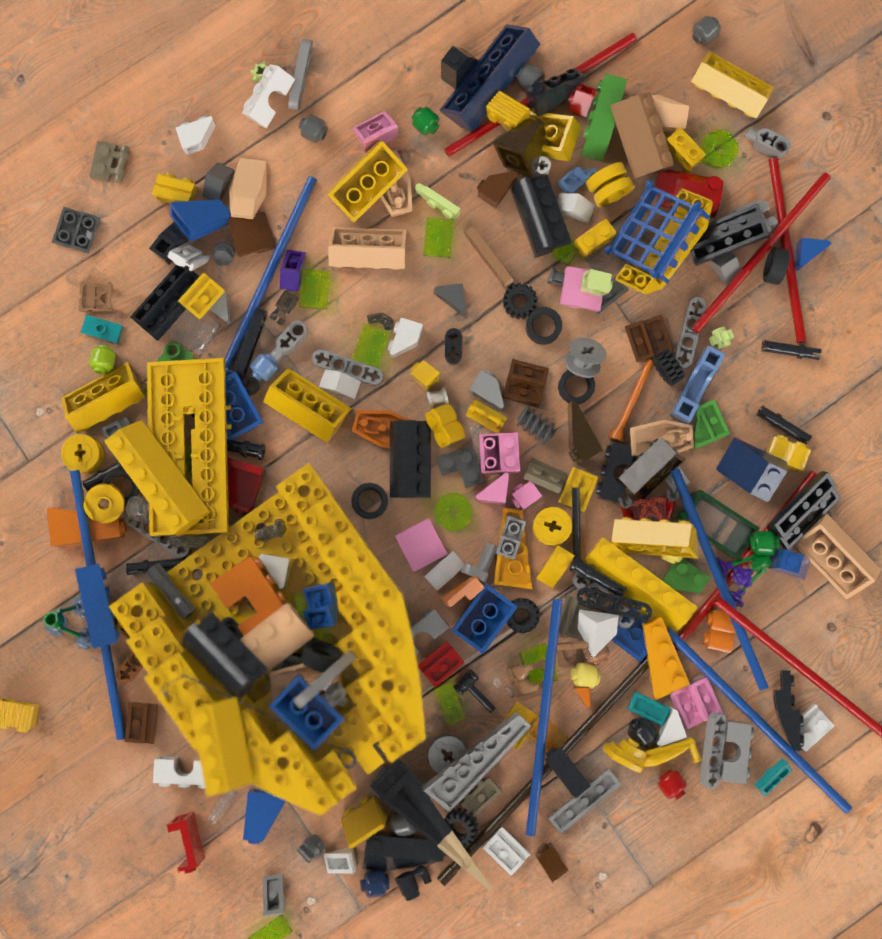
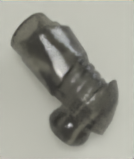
M276 519L274 526L270 525L255 530V540L267 542L279 536L282 538L287 531V526L283 519Z

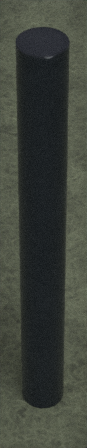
M572 487L573 555H575L573 561L577 555L581 559L580 487Z

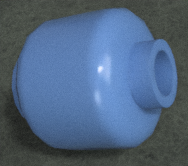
M268 353L266 355L259 354L250 365L253 371L251 375L259 382L261 379L269 381L278 371V362Z

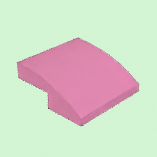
M566 267L560 299L561 305L584 308L595 312L601 310L603 296L580 291L583 273L588 269Z
M429 518L395 535L413 572L448 555Z
M707 677L690 683V685L669 694L675 709L678 710L684 729H690L703 721H707L708 716L712 712L723 713Z

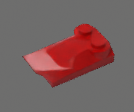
M668 169L658 173L656 188L675 197L683 188L712 200L710 217L715 218L721 201L724 180L718 176L706 177ZM664 200L660 207L672 209L673 206L671 202Z

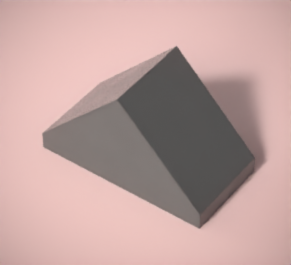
M217 162L206 173L202 196L209 200L220 199L221 201L235 170Z
M463 283L435 287L434 295L464 317L466 314Z

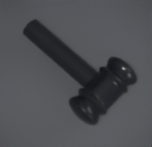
M469 670L468 673H465L457 681V684L453 685L454 690L460 695H463L468 690L492 713L496 707L474 686L475 681H478L479 677L476 672Z

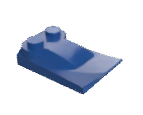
M225 368L226 405L231 406V410H226L227 425L232 426V429H227V437L229 441H232L259 427L264 421L237 372Z

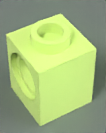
M593 269L587 270L583 273L580 291L598 296L609 293L613 285L611 280L612 274Z

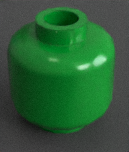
M419 107L411 117L413 119V127L422 135L430 133L433 135L439 128V116L429 107Z
M772 531L755 532L753 537H750L751 552H754L756 556H773L776 549H779V537H775Z

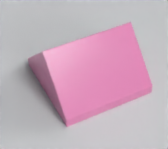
M385 111L352 128L365 153L379 140L387 143L398 137V126Z
M504 473L476 495L474 499L477 502L504 505L506 503L508 473Z

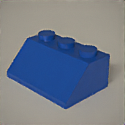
M485 583L484 589L475 596L451 631L484 654L517 609V606Z
M298 674L269 707L315 751L344 720V717L319 693L303 707L299 708L293 700L310 684Z

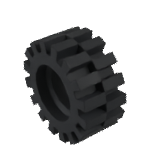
M517 283V285L513 284L510 288L508 287L503 297V308L507 314H510V317L525 319L535 310L538 298L536 297V291L532 290L533 287H528L526 283L524 285ZM518 294L524 295L527 298V305L523 308L516 307L513 304L514 296Z
M668 349L663 350L652 358L656 370L668 385L673 386L685 377V372L682 366H680V362L676 360L675 355L673 356V353L669 352Z
M526 598L512 600L511 602L517 606V609L526 608L529 611L530 617L527 622L519 623L515 619V610L506 622L507 625L518 633H526L535 629L540 621V613L536 604Z
M457 808L456 811L453 809L449 812L444 820L465 848L477 836L479 823H475L477 818L476 816L474 818L471 817L473 815L471 811L467 814V809H463L461 812V808ZM458 822L464 825L466 833L461 834L457 832L453 824Z

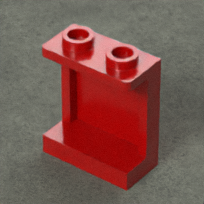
M227 457L228 506L236 508V513L246 515L247 512L253 511L266 470Z
M191 812L174 817L166 825L168 833L177 830L181 832L187 859L180 864L177 870L178 872L184 871L185 874L196 871V868L205 859L195 814Z

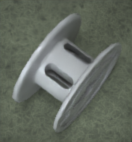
M580 337L574 339L569 346L570 352L565 356V366L570 372L580 377L591 378L598 375L601 369L600 363L606 358L605 349L600 343L589 338Z
M443 734L435 738L431 743L428 757L430 765L437 773H440L453 762L449 757L444 758L443 748L447 752L452 751L453 761L467 751L462 739L456 735Z

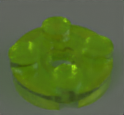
M714 130L704 137L700 144V148L706 154L702 160L703 164L720 169L728 167L738 154V143L731 136V133L725 130ZM720 145V148L724 151L717 153L714 148Z
M458 493L444 495L438 500L434 509L437 523L448 531H459L465 528L473 514L471 503L465 496ZM451 507H455V510H459V513L456 514L455 518H452V515L450 514L448 515V511L451 510Z

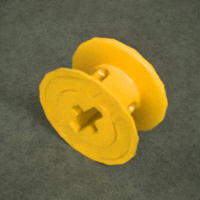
M85 434L71 436L64 442L61 449L62 461L72 471L80 470V473L88 474L96 471L104 461L105 452L102 444L97 439ZM83 451H86V454H84V455L81 457V456H80V453H83Z
M549 507L541 510L535 516L532 529L534 536L539 542L554 546L568 539L572 531V522L566 511L558 507ZM553 521L555 526L560 527V530L553 529L551 532L549 531L550 527L544 526V523L550 524Z

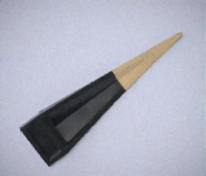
M398 758L370 787L387 805L488 890L492 891L491 886L427 793L424 792L414 774Z

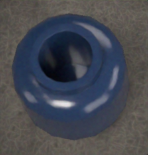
M382 870L365 872L364 879L360 880L361 892H365L368 898L385 896L387 890L390 889L388 874H385Z

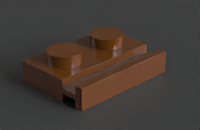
M129 702L125 742L155 743L158 704Z

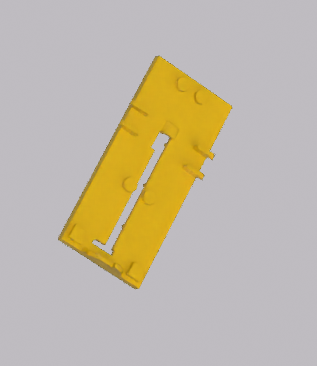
M211 358L147 362L148 428L184 477L186 470L184 414H195V429H191L192 487L210 510V513L202 519L204 523H196L181 536L229 533L227 429H232V426L227 425L226 410H231V406L226 405L225 359ZM149 503V536H176L172 535Z

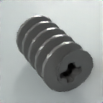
M528 404L518 417L517 426L519 427L524 424L523 431L530 429L529 435L532 436L536 433L535 440L543 438L541 444L544 445L549 442L558 428L553 430V422L547 425L548 418L541 421V413L534 416L536 410L533 409L529 412L530 405Z

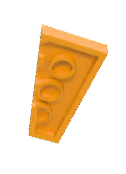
M503 508L499 541L507 515L524 519L523 510ZM525 527L515 560L497 554L494 577L495 585L532 589Z
M658 616L642 623L648 655L647 661L650 669V682L653 690L652 696L654 700H658L690 685L662 617Z

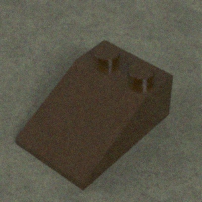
M574 399L567 406L570 449L568 453L573 462L580 464L599 454L603 449Z

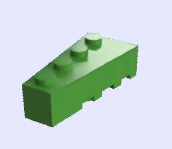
M606 73L604 80L599 81L597 91L600 93L599 96L595 95L592 104L595 110L590 111L588 122H591V124L586 126L583 135L586 141L581 156L603 162L615 125L610 105L622 100L627 79Z

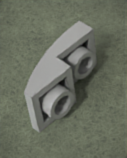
M507 515L496 554L515 560L526 520Z

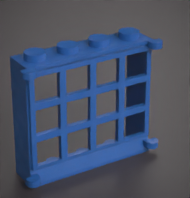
M649 179L646 182V190L643 191L641 198L636 206L633 207L630 216L622 225L611 246L605 248V253L609 255L611 252L615 257L650 274L652 278H657L668 284L670 280L663 275L667 267L675 268L678 264V261L674 258L679 249L683 251L688 249V244L684 240L689 232L693 234L698 233L699 227L695 223L699 216L707 220L710 216L700 208L702 205L700 202H695L692 205L652 186L654 181ZM656 196L660 197L655 207L651 206ZM664 200L674 204L669 214L659 209ZM678 207L688 210L683 220L673 216ZM647 209H649L652 212L650 213L649 217L644 223L641 221V219L646 213ZM656 213L666 217L659 230L649 225ZM670 220L680 224L673 237L663 232ZM638 225L642 226L636 238H632L631 235ZM646 229L656 233L649 246L639 241ZM660 236L670 240L663 253L653 248ZM628 241L632 242L626 254L621 253ZM636 245L646 249L639 262L629 257ZM650 252L660 256L653 269L643 264Z

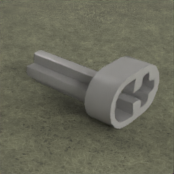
M488 542L477 567L464 563L461 573L470 578L476 576L480 582L486 583L489 576L487 571L498 547Z

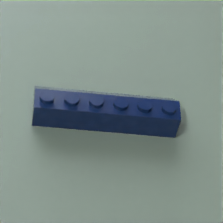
M506 24L441 107L440 112L461 128L474 131L487 114V104L491 102V99L496 96L498 91L504 92L513 82L519 70L541 45L530 28Z

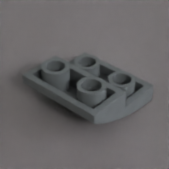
M63 207L52 243L89 254L101 218L83 211L78 212Z

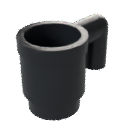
M422 865L414 870L406 871L395 878L400 892L406 901L413 900L420 895L416 877L421 875L424 884L432 881L425 866Z

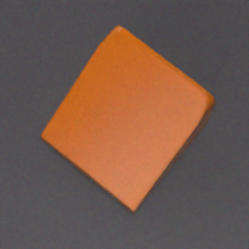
M574 686V690L584 705L590 708V688Z

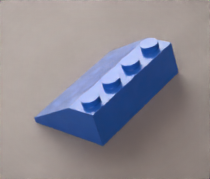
M98 563L75 569L93 649L118 643L117 638H121L118 626L114 627L112 619L116 618V616L109 608L108 599H111L109 587H105L103 582L104 579H107L105 568H100Z

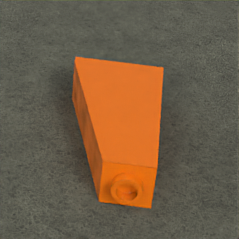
M46 508L51 547L81 544L77 511ZM88 516L92 542L125 537L127 525L123 518H117L110 523H100Z

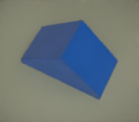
M800 239L796 247L795 270L801 269L832 243L828 240Z

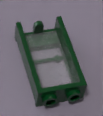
M698 490L696 493L693 491L690 496L710 544L733 560H740L741 556L739 554L743 548L749 545V538L754 531L759 530V527L704 491ZM683 507L677 515L679 518L677 523L679 521L690 522L686 509Z

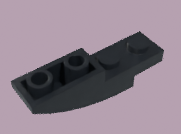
M790 670L780 671V690H773L775 712L787 741L795 751H801V747H804V735H801L800 727L804 725L803 715H800L799 710H792V706H795V696L791 695V687H794V675H791Z

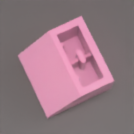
M518 432L479 435L481 473L504 474L506 472H520Z

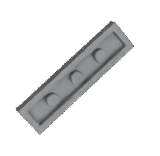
M609 768L589 783L591 786L576 799L574 797L570 798L548 816V819L560 834L622 785Z

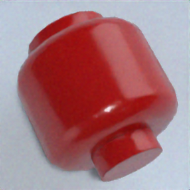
M670 769L658 778L660 780L658 787L667 799L675 797L678 800L686 794L684 789L687 787V782L678 771Z

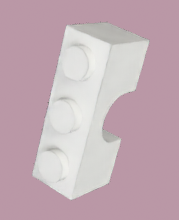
M270 64L263 71V77L260 82L255 85L251 98L245 102L242 114L257 125L267 128L276 113L268 104L269 95L273 91L286 95L295 79L279 66Z
M158 756L154 759L153 783H159L161 787L178 784V787L182 788L190 787V785H198V788H205L200 759L194 760L192 772L184 773L178 767V757Z

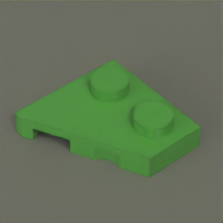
M715 399L700 405L695 412V449L730 435Z
M682 558L680 562H675V564L671 565L662 581L674 590L701 593L711 577Z

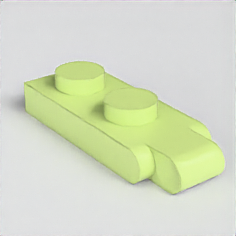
M421 183L416 184V193L422 196L430 207H437L442 210V214L449 219L454 218L456 220L459 217L461 208Z

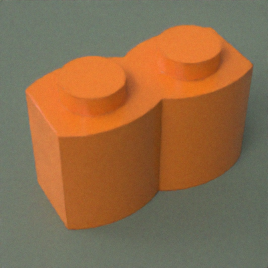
M711 610V613H708L706 618V624L709 626L708 632L704 633L703 644L708 649L731 653L735 633L731 619L723 611Z

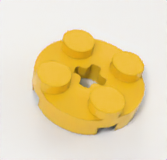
M98 484L92 487L84 500L86 514L92 520L99 521L100 523L115 521L125 507V499L122 492L113 484ZM104 498L109 501L108 508L99 505L102 502L101 499Z

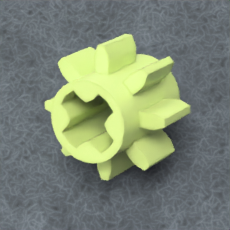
M265 61L262 64L255 63V69L250 71L254 76L252 78L254 83L260 82L263 75L261 73L267 67Z
M724 326L711 332L713 336L709 338L712 347L716 345L719 350L732 344L730 340L734 338L731 329L726 330Z

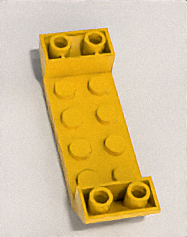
M683 188L676 196L677 198L692 205L695 202H700L702 204L700 208L710 216L712 200ZM678 207L673 216L683 220L688 210ZM699 216L695 223L699 227L698 233L693 234L689 232L684 240L688 244V249L686 251L681 249L677 251L674 256L678 261L675 268L668 266L663 274L667 279L672 277L706 231L709 219L707 220ZM670 220L663 232L673 237L680 224ZM660 236L653 248L663 253L670 240ZM650 252L643 264L653 269L660 256ZM625 264L615 278L617 282L644 295L661 290L666 285L665 282L657 278L654 279L650 274Z

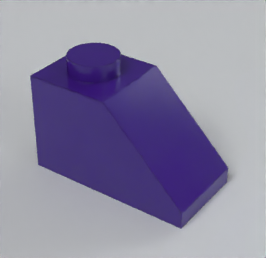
M287 250L280 268V289L299 291L303 278L306 252Z

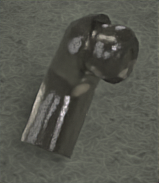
M385 313L367 315L368 324L381 323L384 325L385 330H392L394 327L393 319Z

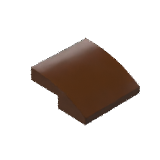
M265 212L256 213L253 219L236 217L227 220L238 257L255 252L259 254L276 248Z
M662 314L625 326L636 362L653 358L665 349H668L669 352L674 351Z
M512 359L502 398L539 408L549 368Z

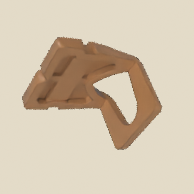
M84 281L80 282V295L82 297L79 298V311H112V283L108 282V285L98 283L90 284V282ZM108 292L107 304H105L100 297Z
M586 641L558 643V666L571 667L576 666L580 662L584 663V654L581 648H589ZM576 649L575 661L567 662L563 650Z
M544 659L529 665L509 666L506 668L510 682H512L511 686L515 697H520L543 688V680L535 685L527 679L530 670L540 668L545 671Z

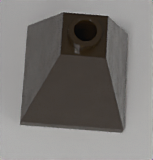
M529 119L493 141V145L505 168L534 178L546 135L543 121L540 119Z

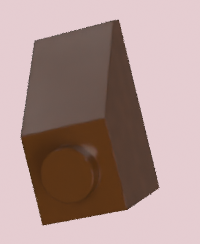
M511 171L489 175L486 180L482 179L477 187L478 197L496 209L517 180L518 172Z
M551 842L548 844L544 843L537 848L536 857L552 883L569 871L564 859Z

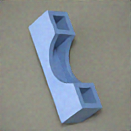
M709 345L702 351L669 415L670 417L684 424L691 422L707 385L717 372L726 354Z

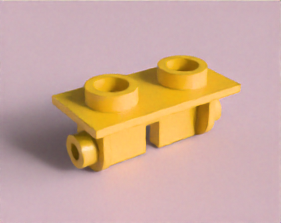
M476 399L471 403L465 415L496 434L500 432L507 420V417Z

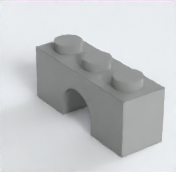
M427 609L420 615L422 619L417 624L415 621L410 624L413 642L415 635L419 632H427L435 640L449 628V625L435 609L432 611ZM414 644L415 654L417 655L420 651Z
M727 720L725 741L734 742L736 753L730 759H722L721 781L746 784V779H749L750 768L748 767V759H751L752 756L750 739L752 740L754 737L752 724Z

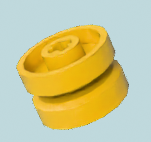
M622 162L614 163L601 169L586 181L585 184L589 191L596 193L593 199L597 207L610 205L625 197L635 188L631 178L625 177L627 170Z

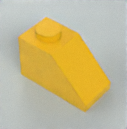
M424 360L421 363L417 362L410 369L412 371L410 373L411 378L426 392L440 379V372Z
M556 545L536 579L553 588L575 555Z

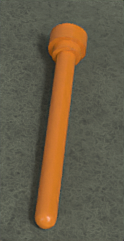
M652 358L647 359L617 428L614 427V430H611L608 436L614 442L622 444L625 438V426L653 366Z

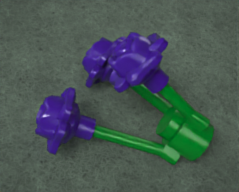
M754 553L749 557L725 563L719 557H716L724 579H727V572L733 566L752 560L750 563L751 569H743L741 566L733 568V580L738 586L743 587L739 588L736 592L731 591L730 593L735 606L743 607L742 596L767 571L766 568L772 565L768 556H756Z

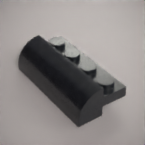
M544 174L531 179L528 176L516 182L511 188V193L534 257L537 258L553 253V249L571 244L572 240L548 175Z
M758 203L708 223V228L690 251L695 266L769 238L770 235Z
M176 265L130 318L158 341L186 310L178 300L200 276L194 271H190L188 266Z
M390 421V498H431V428L427 421Z
M825 471L819 472L766 525L768 531H772L775 537H779V543L784 549L789 550L841 499L835 490L837 485L829 473Z
M212 612L197 625L193 623L182 638V646L233 698L237 697L238 701L253 688L252 684L268 671V668Z

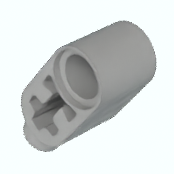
M749 127L744 136L752 141L755 150L771 158H778V160L782 159L791 148L789 139L767 128L758 131ZM776 146H781L783 151H779Z
M294 321L278 337L276 341L277 347L270 353L277 362L284 355L292 354L308 337L306 325L301 321ZM297 327L304 328L301 335L294 334ZM289 335H292L296 341H293ZM285 342L288 343L290 346L287 348L284 347L282 344Z

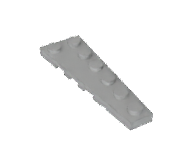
M515 712L422 786V789L450 812L523 736L531 725Z

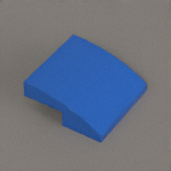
M329 582L302 589L308 605V609L304 610L303 614L310 630L337 625L338 602L334 583Z

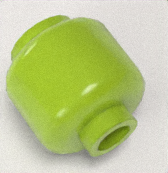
M98 345V347L91 350L89 366L94 369L95 373L104 375L105 372L113 370L116 354L111 347Z

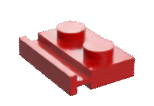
M446 641L417 666L431 684L437 687L465 662L449 642Z

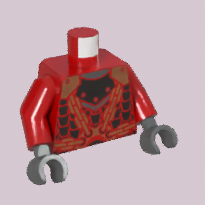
M666 489L667 499L666 496L632 501L626 495L627 500L623 502L621 497H619L618 502L621 505L622 516L636 521H640L642 518L650 519L653 522H659L660 520L670 521L675 509L676 500L679 498L678 490L675 489V493L671 495L670 489Z

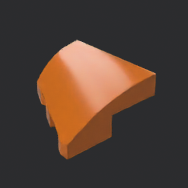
M472 576L440 596L439 599L447 607L451 608L464 596L471 600L484 589V586L476 576Z

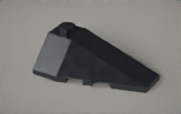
M379 830L366 839L363 869L390 871L443 861L444 852L427 837L414 835L398 837L392 832Z

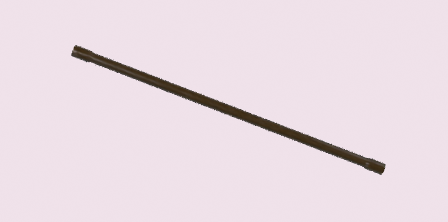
M648 655L561 746L566 755L649 668ZM547 762L543 765L542 781L552 771ZM532 778L478 834L473 842L465 848L470 857L530 795ZM453 861L440 873L437 879L442 885L446 886L457 874L461 866Z

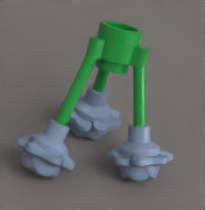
M81 595L73 598L74 603L70 607L57 608L55 612H48L44 616L43 623L46 625L45 630L49 631L52 636L62 635L63 632L76 636V643L79 649L84 648L88 650L92 646L88 628L85 627L80 632L68 629V624H66L68 618L63 616L64 612L73 610L75 615H79L81 618L85 617Z

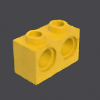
M681 127L666 140L672 158L686 173H690L706 156L705 152Z

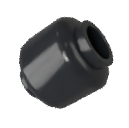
M634 718L629 723L627 733L631 739L640 744L639 747H649L655 742L657 731L648 719Z

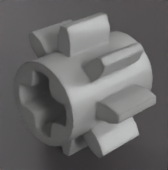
M329 682L323 688L326 692L323 698L333 708L337 704L342 707L348 701L345 697L348 691L340 683L336 682L332 685Z

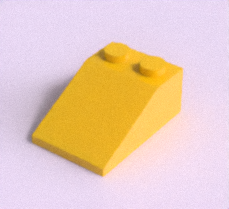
M530 111V119H540L545 124L546 135L541 156L554 160L570 161L581 130V126L574 116L550 113L537 116Z
M368 795L359 801L360 805L357 807L351 806L343 811L344 815L341 818V823L350 849L385 827L387 813L376 795L372 797Z

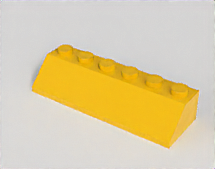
M143 420L117 430L104 441L172 535L181 536L210 513V510Z
M604 537L598 539L583 560L590 565L594 564L596 570L626 586L627 590L624 591L622 597L649 604L652 609V615L648 620L661 616L667 629L671 627L677 632L687 623L698 608ZM642 607L641 610L635 609L643 616L645 614H648V612L645 611L646 608Z

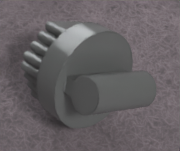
M220 242L214 246L213 260L219 266L229 265L233 260L234 248L232 244Z
M313 834L303 841V845L298 847L297 852L307 863H310L314 858L317 859L321 856L326 846L316 834Z

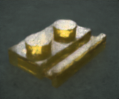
M539 715L531 721V727L524 733L534 745H536ZM550 719L548 722L545 753L554 746L556 749L562 747L565 740L569 739Z

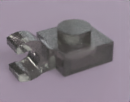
M284 290L274 305L277 308L271 313L270 318L275 321L279 316L276 323L282 326L286 321V313L289 314L295 308L299 297Z

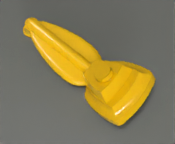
M692 737L648 751L640 748V744L631 738L628 740L623 739L619 743L614 741L604 743L602 750L611 759L640 774L644 766L651 767L667 762L684 753L688 748L694 763L702 760L696 746V741Z

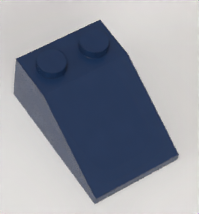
M734 437L717 465L716 470L748 493L769 502L787 473V462Z

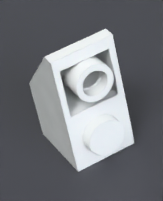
M202 116L197 121L191 123L184 122L179 127H176L182 149L186 155L205 148L216 127L212 116Z
M401 318L400 322H396L393 333H396L394 341L390 340L387 350L390 351V357L395 358L418 346L423 324Z

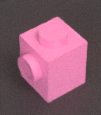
M530 481L525 485L520 483L513 488L514 493L511 495L513 497L511 501L517 509L521 508V510H524L541 498L542 495L533 482Z

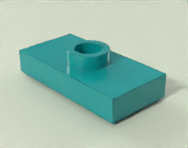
M86 315L80 332L118 344L124 326Z
M636 691L627 707L628 710L661 726H664L671 708Z
M781 758L772 768L767 769L754 785L766 797L792 772V769Z

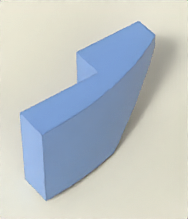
M575 167L574 170H570L562 177L557 185L565 193L574 194L597 170L595 168L589 170Z

